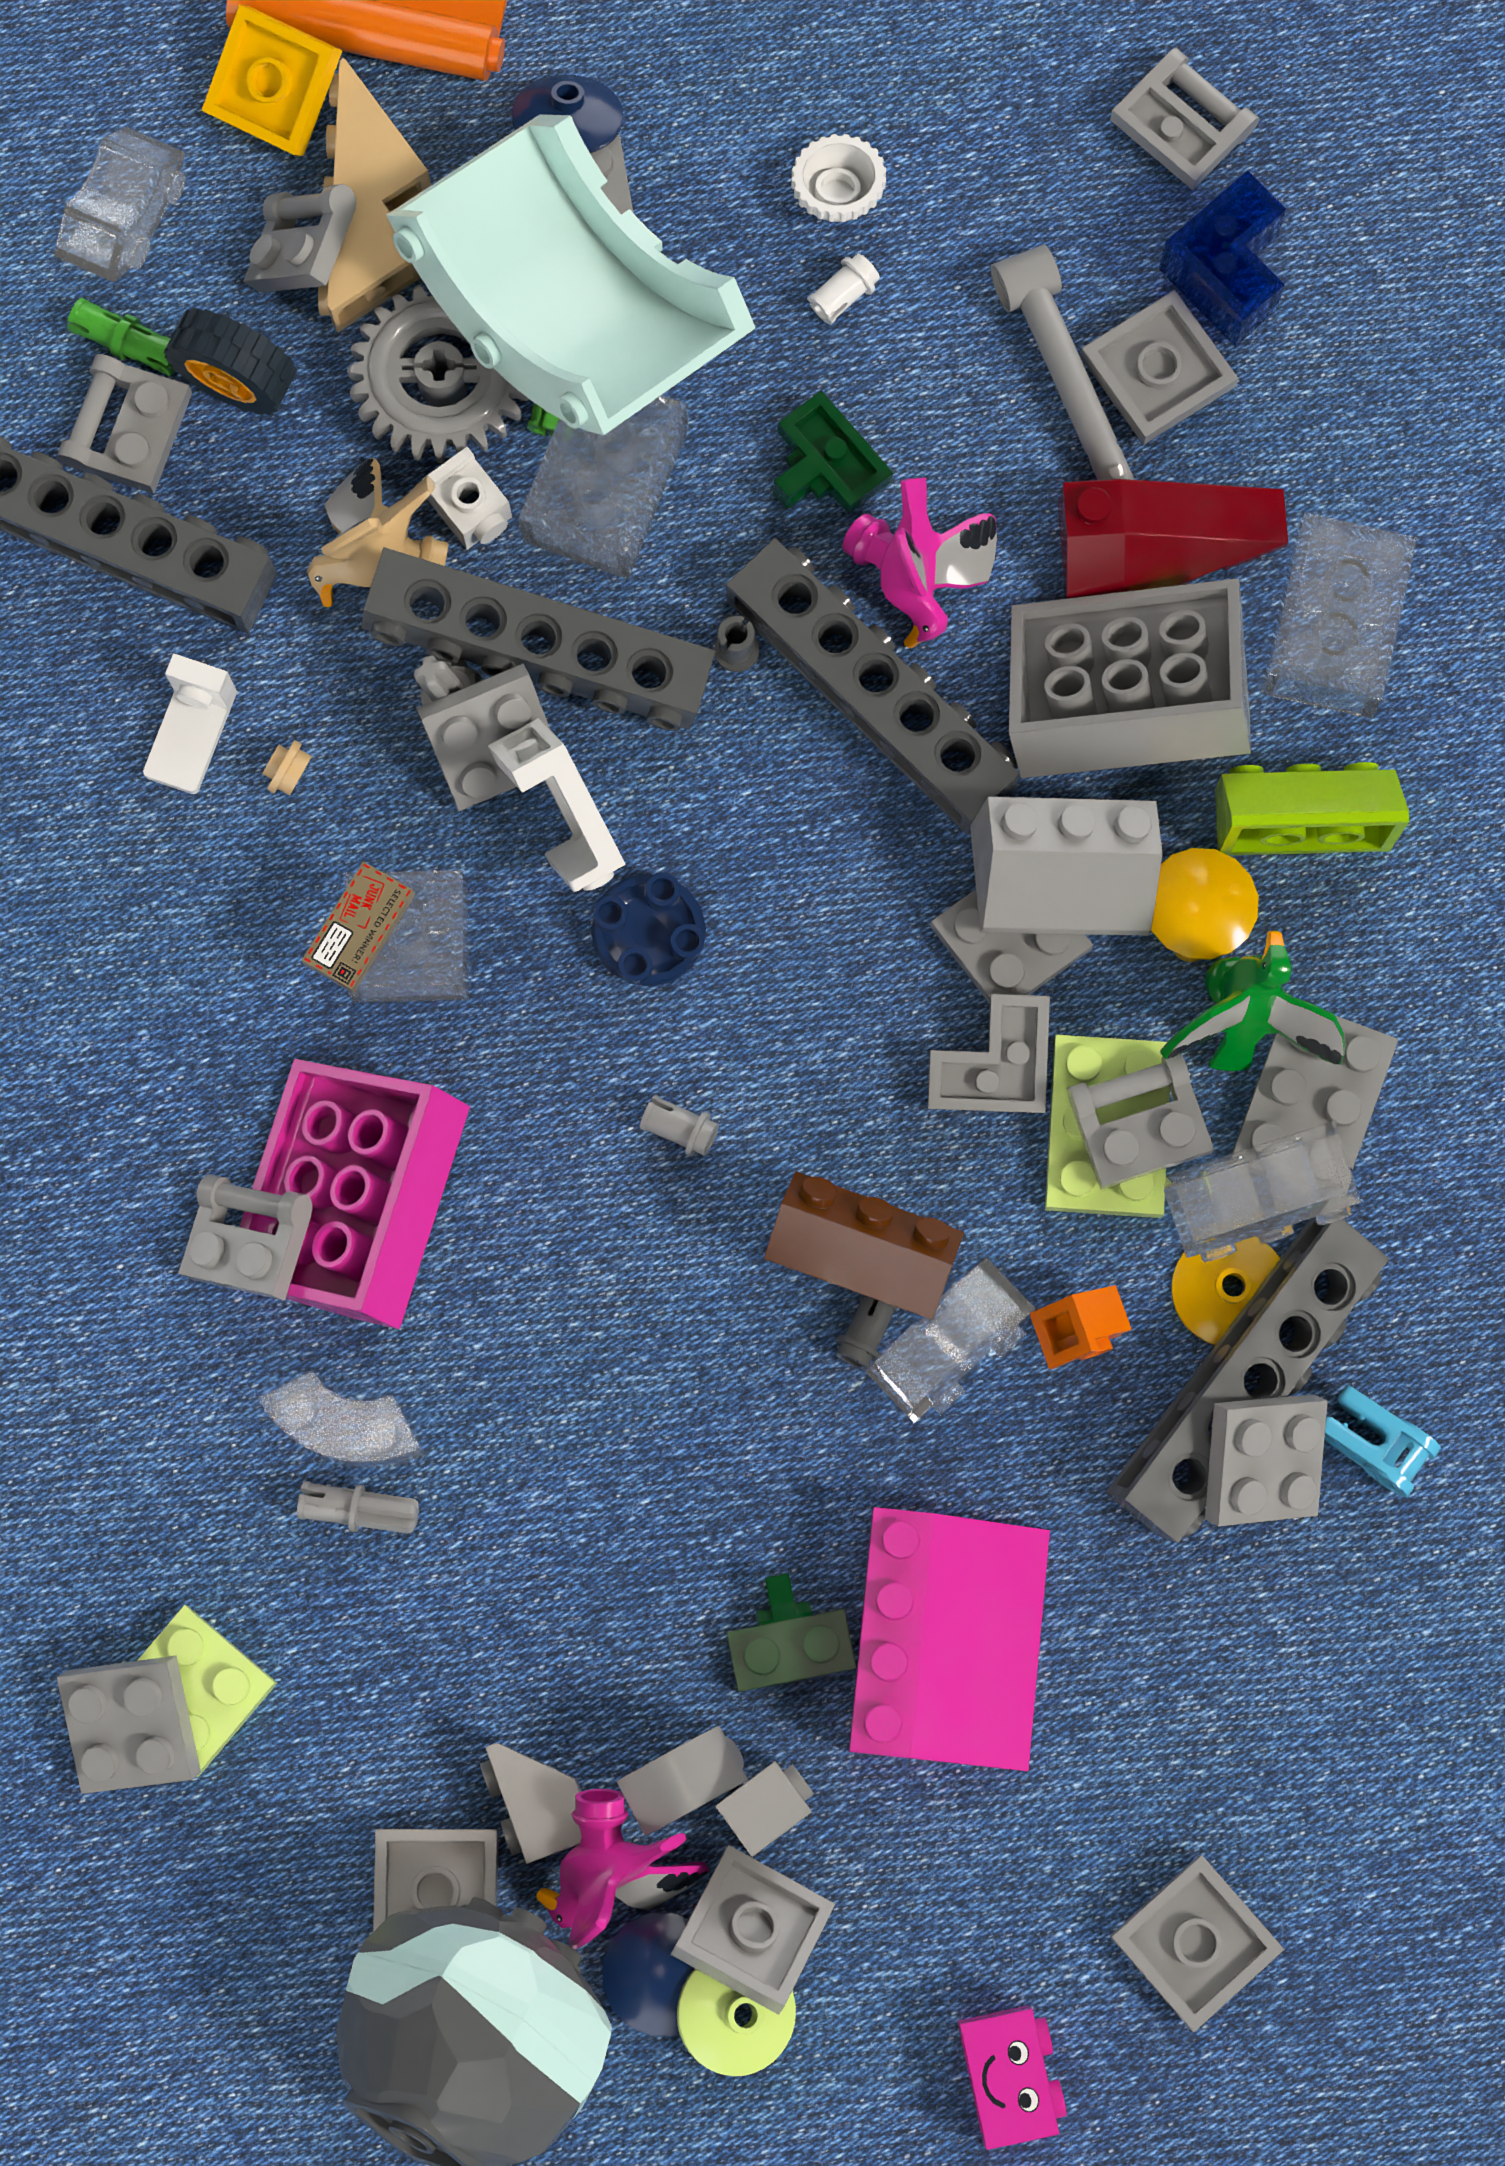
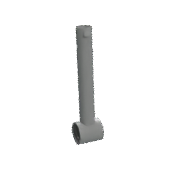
M1043 244L991 264L992 281L998 298L1007 312L1021 308L1082 447L1089 457L1097 480H1135L1124 454L1117 444L1116 436L1052 296L1062 291V283L1058 267L1049 248Z

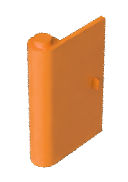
M227 0L226 23L227 27L231 29L239 4L250 6L343 50L342 52L486 82L491 71L499 73L502 67L505 39L499 38L508 0Z

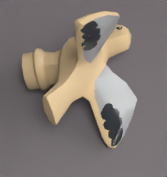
M368 458L337 487L324 506L332 527L340 535L321 547L324 555L314 557L307 569L311 585L319 594L324 607L329 608L333 605V586L337 583L371 588L383 547L445 566L448 542L435 540L432 535L425 536L422 540L408 538L409 523L413 513L431 495L435 488L434 481L428 475L406 496L389 508L382 504L380 464L375 458Z

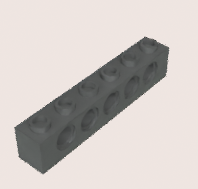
M0 436V479L6 476L17 477V481L11 489L0 492V531L247 634L250 633L277 577L276 570L270 556L267 555L268 550L265 547L245 537L238 536L234 542L217 535L215 527L198 517L186 515L184 520L164 513L165 508L147 496L134 494L132 499L114 492V487L109 482L94 474L84 472L81 478L62 470L63 466L57 460L41 452L33 451L29 457L12 450L11 443ZM57 497L69 499L65 508L60 512L52 514L44 512V508L50 500ZM108 518L120 520L119 526L112 533L107 535L95 533V529L101 521ZM160 539L172 541L169 550L163 555H146L147 548L154 541ZM216 560L224 563L221 571L213 577L202 578L197 576L199 568L208 561Z
M774 538L726 583L727 603L744 617L747 622L750 621L754 629L962 831L969 835L971 833L970 825L987 797H1008L1016 789L1020 773L1015 769L1017 767L1015 758L999 742L993 741L989 744L974 730L977 727L975 720L960 704L952 702L948 705L934 691L936 688L935 682L921 666L914 662L908 666L893 652L896 648L895 644L884 630L873 623L867 627L853 613L855 610L854 604L840 588L835 585L827 588L812 574L815 568L804 553L794 546L787 550ZM799 596L807 600L810 606L802 613L790 614L780 607V603L787 597ZM837 634L845 637L849 641L850 646L843 652L830 653L821 647L820 642L828 635ZM879 673L884 675L891 685L882 692H870L861 685L860 680L868 674ZM910 712H920L929 718L931 726L924 731L913 732L906 729L900 720ZM960 751L970 758L972 765L964 771L956 772L945 767L941 758L948 752Z
M383 547L363 610L361 625L362 629L371 631L370 635L382 643L393 646H401L404 642L426 648V653L429 656H434L437 660L443 662L457 663L459 659L481 665L482 671L490 676H495L524 664L531 680L537 683V688L547 694L557 697H568L572 693L591 699L592 705L602 711L612 714H623L625 710L646 716L649 724L667 731H678L680 727L688 730L691 729L698 714L716 650ZM428 601L435 604L441 611V614L434 619L426 620L416 616L411 607L417 602ZM483 618L494 625L496 632L488 637L476 636L468 629L466 624L472 619ZM531 635L541 636L549 642L551 650L544 654L531 653L524 647L522 640ZM585 652L595 653L604 660L606 668L600 671L586 670L578 662L577 656ZM640 669L650 670L658 676L661 685L652 689L641 687L634 680L632 673Z
M1315 1212L1105 1493L1159 1537L1179 1543L1182 1537H1188L1193 1534L1205 1519L1211 1448L1208 1426L1213 1417L1214 1403L1287 1397L1297 1393L1309 1380L1312 1374L1310 1365L1322 1349L1332 1346L1344 1333L1347 1326L1345 1318L1356 1303L1364 1301L1376 1290L1382 1279L1379 1272L1388 1262L1389 1258L1338 1214ZM1324 1271L1329 1279V1289L1327 1294L1319 1300L1314 1291V1283L1317 1276ZM1287 1318H1290L1294 1324V1337L1284 1347L1279 1339V1330L1282 1323ZM1256 1365L1260 1374L1259 1384L1252 1393L1248 1394L1244 1387V1376L1251 1366ZM1186 1459L1190 1468L1189 1478L1182 1487L1176 1488L1173 1483L1174 1468L1180 1461Z

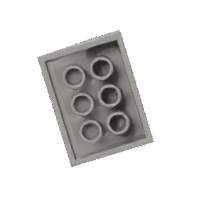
M1239 578L1012 605L1009 735L1020 777L1030 778L1251 754L1250 708Z

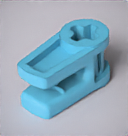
M1350 1385L1344 1386L1337 1398L1338 1406L1356 1418L1357 1424L1363 1423L1377 1433L1382 1439V1444L1380 1446L1371 1444L1347 1428L1348 1424L1346 1422L1342 1424L1329 1416L1326 1417L1324 1441L1360 1465L1381 1485L1402 1497L1408 1498L1414 1489L1411 1481L1427 1458L1435 1459L1441 1450V1446L1415 1425L1396 1417ZM1408 1448L1409 1453L1398 1468L1395 1467L1396 1460L1403 1450Z

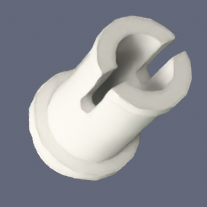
M859 253L852 259L845 257L841 261L842 268L807 298L815 313L829 325H832L836 318L864 293L871 295L875 291L874 284L880 279V276L874 266Z

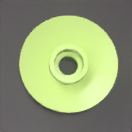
M694 1969L686 1979L678 1999L677 2025L686 2049L705 2068L727 2076L749 2075L769 2066L786 2048L795 2025L796 2005L793 1991L778 2015L697 1969ZM747 2003L752 2011L751 2019L746 2025L738 2026L734 2019L735 2010L739 2005Z

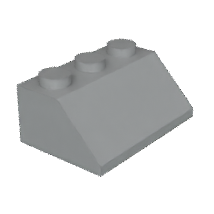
M987 797L970 825L980 932L1149 935L1152 929L1162 861L1157 801Z

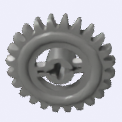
M421 286L414 287L413 300L410 302L400 294L394 295V311L391 312L383 307H378L374 310V313L380 324L378 326L363 324L360 327L361 335L369 342L355 343L350 349L353 357L361 360L350 365L347 369L351 380L360 381L350 390L352 400L354 402L366 400L358 411L360 420L367 422L377 417L372 427V432L376 439H381L387 432L393 430L390 444L395 453L400 451L404 443L411 440L412 454L416 461L421 459L427 445H432L436 460L441 464L444 461L447 445H453L456 452L459 453L467 447V441L471 439L483 452H487L488 442L485 431L489 429L501 438H506L507 430L501 416H507L515 421H519L521 419V411L512 399L528 401L529 399L504 379L494 368H485L476 358H463L459 350L447 342L437 341L428 343L419 350L415 358H403L413 344L428 336L445 334L456 336L466 343H470L449 319L435 298L427 296ZM439 371H447L444 375V380L435 381L438 378ZM400 383H417L421 396L432 406L423 405L410 397ZM467 383H478L470 395L463 399L467 393Z

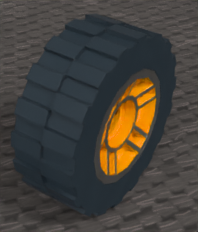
M187 309L164 350L166 361L191 384L196 385L205 393L220 399L224 403L259 415H273L274 412H277L297 372L292 359L268 338L255 332L243 323L206 309Z

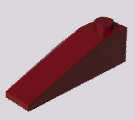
M1130 479L1063 482L1058 502L1065 599L1187 585L1193 579L1219 569L1227 570L1288 545L1284 489Z

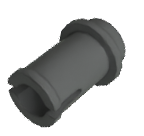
M731 616L721 622L718 628V638L714 645L717 663L723 669L730 672L749 670L759 657V644L755 637L754 627L750 621L744 626L745 618L742 616Z
M862 1294V1299L845 1335H838L835 1342L839 1346L836 1352L838 1358L852 1366L867 1370L871 1361L877 1362L880 1357V1353L876 1350L893 1313L896 1312L898 1307Z

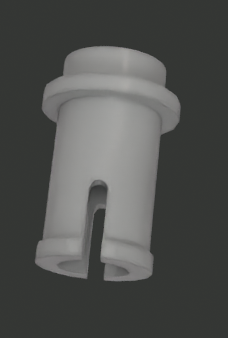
M654 1095L645 1109L640 1129L685 1147V1153L692 1157L696 1152L704 1156L709 1152L717 1135L719 1124L710 1120V1113L704 1111L701 1115H697L663 1100L658 1095Z

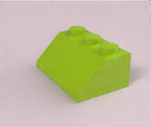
M1372 762L1352 763L1346 765L1344 771H1321V766L1317 764H1297L1288 767L1286 772L1264 773V768L1261 766L1242 765L1229 769V774H1221L1215 787L1218 851L1229 856L1390 852L1409 823V809L1396 770H1379V765Z

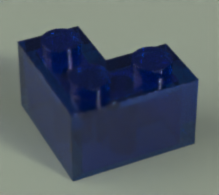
M1248 170L1165 242L1159 270L1235 347L1276 312L1285 286L1257 255L1278 238L1287 209Z

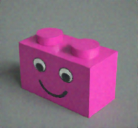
M1027 2005L957 2020L982 2141L986 2150L1059 2135L1056 2119L1066 2117L1067 2112L1059 2079L1048 2081L1043 2056L1053 2054V2047L1046 2018L1035 2019L1033 2009Z

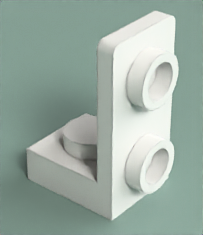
M173 653L165 675L174 693L143 773L147 779L190 794H196L208 769L237 690L227 671Z

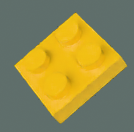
M239 4L201 111L293 155L304 156L343 50L250 6Z

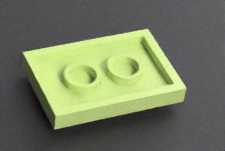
M1055 1035L1045 1197L1046 1211L1150 1218L1163 1217L1166 1169L1100 1190L1069 1101L1067 1088L1083 1082L1090 1087L1160 1064L1163 1057L1160 1054V1050L1167 1042ZM1168 1085L1095 1109L1099 1124L1102 1125L1169 1103L1170 1087Z

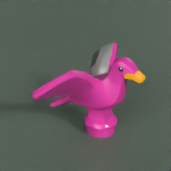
M925 477L907 478L901 481L903 516L894 535L890 532V527L886 520L876 519L867 513L860 516L851 525L845 535L842 546L843 551L853 558L855 564L866 566L873 563L880 570V585L885 598L912 619L913 629L904 640V645L908 648H914L922 642L933 640L946 631L948 617L933 597L935 589L944 587L965 589L986 584L989 581L995 560L997 542L996 518L990 513L979 514L969 518L943 534L933 531L927 514V482Z
M590 1789L575 1795V1810L571 1815L574 1822L579 1825L582 1836L581 1843L576 1845L561 1861L560 1893L548 1888H541L536 1894L537 1900L544 1905L555 1923L562 1929L572 1927L568 1942L569 1946L575 1950L593 1940L606 1928L613 1912L615 1897L630 1907L649 1911L693 1886L709 1874V1868L705 1862H689L670 1866L652 1864L655 1860L683 1844L687 1839L685 1834L680 1833L650 1845H639L624 1841L621 1828L622 1824L627 1820L629 1813L624 1808L623 1793L617 1790Z

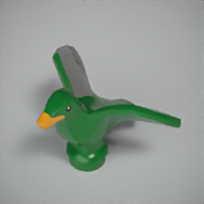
M1268 931L1263 956L1226 957L1217 960L1210 966L1205 977V986L1209 996L1216 1005L1207 1009L1176 1033L1163 1046L1160 1054L1165 1059L1173 1058L1192 1050L1219 1032H1224L1220 1045L1208 1063L1209 1067L1223 1071H1244L1251 1068L1255 1045L1266 1034H1280L1309 1054L1335 1065L1342 1063L1346 1047L1344 1032L1334 1013L1296 998L1285 991L1282 984L1289 982L1292 965L1284 946L1282 933L1280 931Z

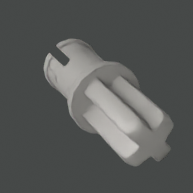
M304 1481L301 1486V1492H305V1495L299 1494L298 1519L349 1525L351 1532H357L359 1527L409 1534L415 1529L419 1517V1503L415 1499L366 1492L365 1486L357 1484L355 1489H348Z

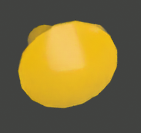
M1191 848L1172 854L1161 864L1151 932L1167 949L1173 951L1179 959L1185 962H1195L1200 959L1211 960L1232 953L1248 939L1258 918L1259 896L1251 875L1235 858L1216 849Z

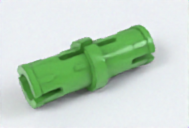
M85 298L78 299L74 304L68 317L70 323L67 325V329L69 332L101 344L110 349L111 355L116 358L125 360L128 357L148 365L166 376L174 374L175 370L166 361V354H164V350L171 338L141 325V320L135 316L126 314L123 317L116 313L114 314Z

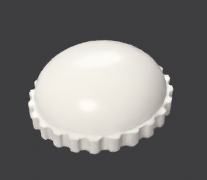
M832 134L828 138L821 137L817 142H810L809 147L803 148L801 156L795 159L791 188L794 189V198L799 200L800 207H805L808 214H813L818 219L830 222L855 220L861 215H866L870 208L876 207L877 200L882 198L886 185V167L883 166L884 159L878 156L876 148H871L869 142H862L859 137L851 138L847 134L843 136Z

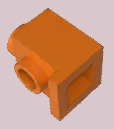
M1116 1285L1072 1294L1029 1313L1049 1370L1058 1368L1076 1359L1085 1360L1113 1349L1110 1339L1117 1338L1121 1334L1132 1330Z

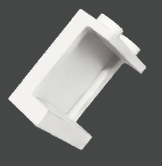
M539 718L488 745L497 765L522 793L545 780L572 832V837L569 840L545 853V856L553 869L573 892L579 891L582 888L588 891L601 887L613 878V871L626 865L564 743Z

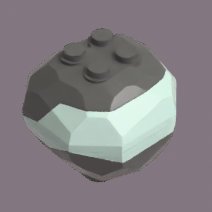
M473 1897L469 1905L464 1904L461 1907L437 1906L402 1911L390 1915L364 1941L353 1961L339 2016L336 2037L340 2073L349 2091L343 2101V2105L395 2149L430 2166H507L520 2163L543 2153L559 2138L582 2109L602 2070L611 2036L612 2026L605 2010L589 1983L581 1975L582 1971L578 1967L582 1959L581 1955L562 1942L549 1940L544 1935L547 1924L537 1915L518 1907L514 1908L511 1915H504L498 1907L477 1897Z

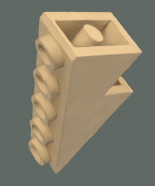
M345 58L339 60V73H334L329 86L330 107H337L336 125H327L326 130L327 158L334 159V177L325 176L323 189L327 186L338 184L349 186L356 196V209L326 286L318 287L319 315L331 316L333 327L338 333L421 278L413 264L404 260L398 253L393 242V234L395 232L386 215L431 186L427 168Z

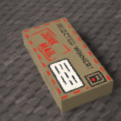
M363 861L302 958V963L354 994L415 897L414 890Z

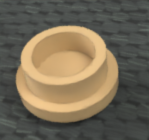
M294 740L289 749L280 744L277 746L262 773L272 779L267 788L268 791L275 794L278 789L289 796L291 795L312 757L300 749L302 743Z

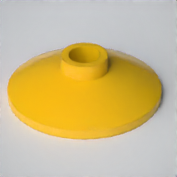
M1219 1231L1198 1239L1182 1254L1172 1277V1300L1180 1320L1196 1337L1209 1344L1216 1345L1280 1260V1257L1267 1243L1245 1232ZM1227 1276L1238 1277L1243 1283L1242 1294L1235 1297L1226 1294L1222 1287L1223 1279Z

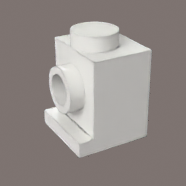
M468 447L428 474L434 481L435 488L427 500L467 550L479 541L481 544L491 542L506 529L507 521L512 518L509 501L475 460L474 454ZM474 491L479 493V497L475 502L470 504L461 502Z

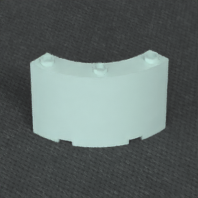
M540 114L386 216L395 232L393 234V242L398 253L404 260L413 264L435 300L470 343L472 352L479 363L485 368H494L528 399L550 414L563 420L570 427L605 435L753 331L755 325L735 277L720 275L706 270L687 259L676 264L661 253L663 250L662 241L630 209L622 215L601 190L608 181L590 155L570 115Z

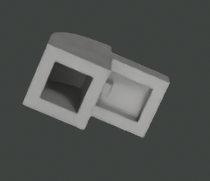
M717 1726L616 1782L644 1835L647 1836L743 1784L748 1779L743 1771L744 1761L739 1748L733 1740L725 1737L721 1728Z

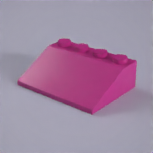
M294 1059L252 1187L255 1190L283 1195L288 1191L306 1194L312 1201L311 1218L286 1299L349 1318L400 1330L470 1109L469 1105L433 1085ZM244 1211L239 1227L276 1235L279 1221L277 1218Z
M873 1508L848 1752L1019 1771L1029 1770L1050 1530L935 1513Z

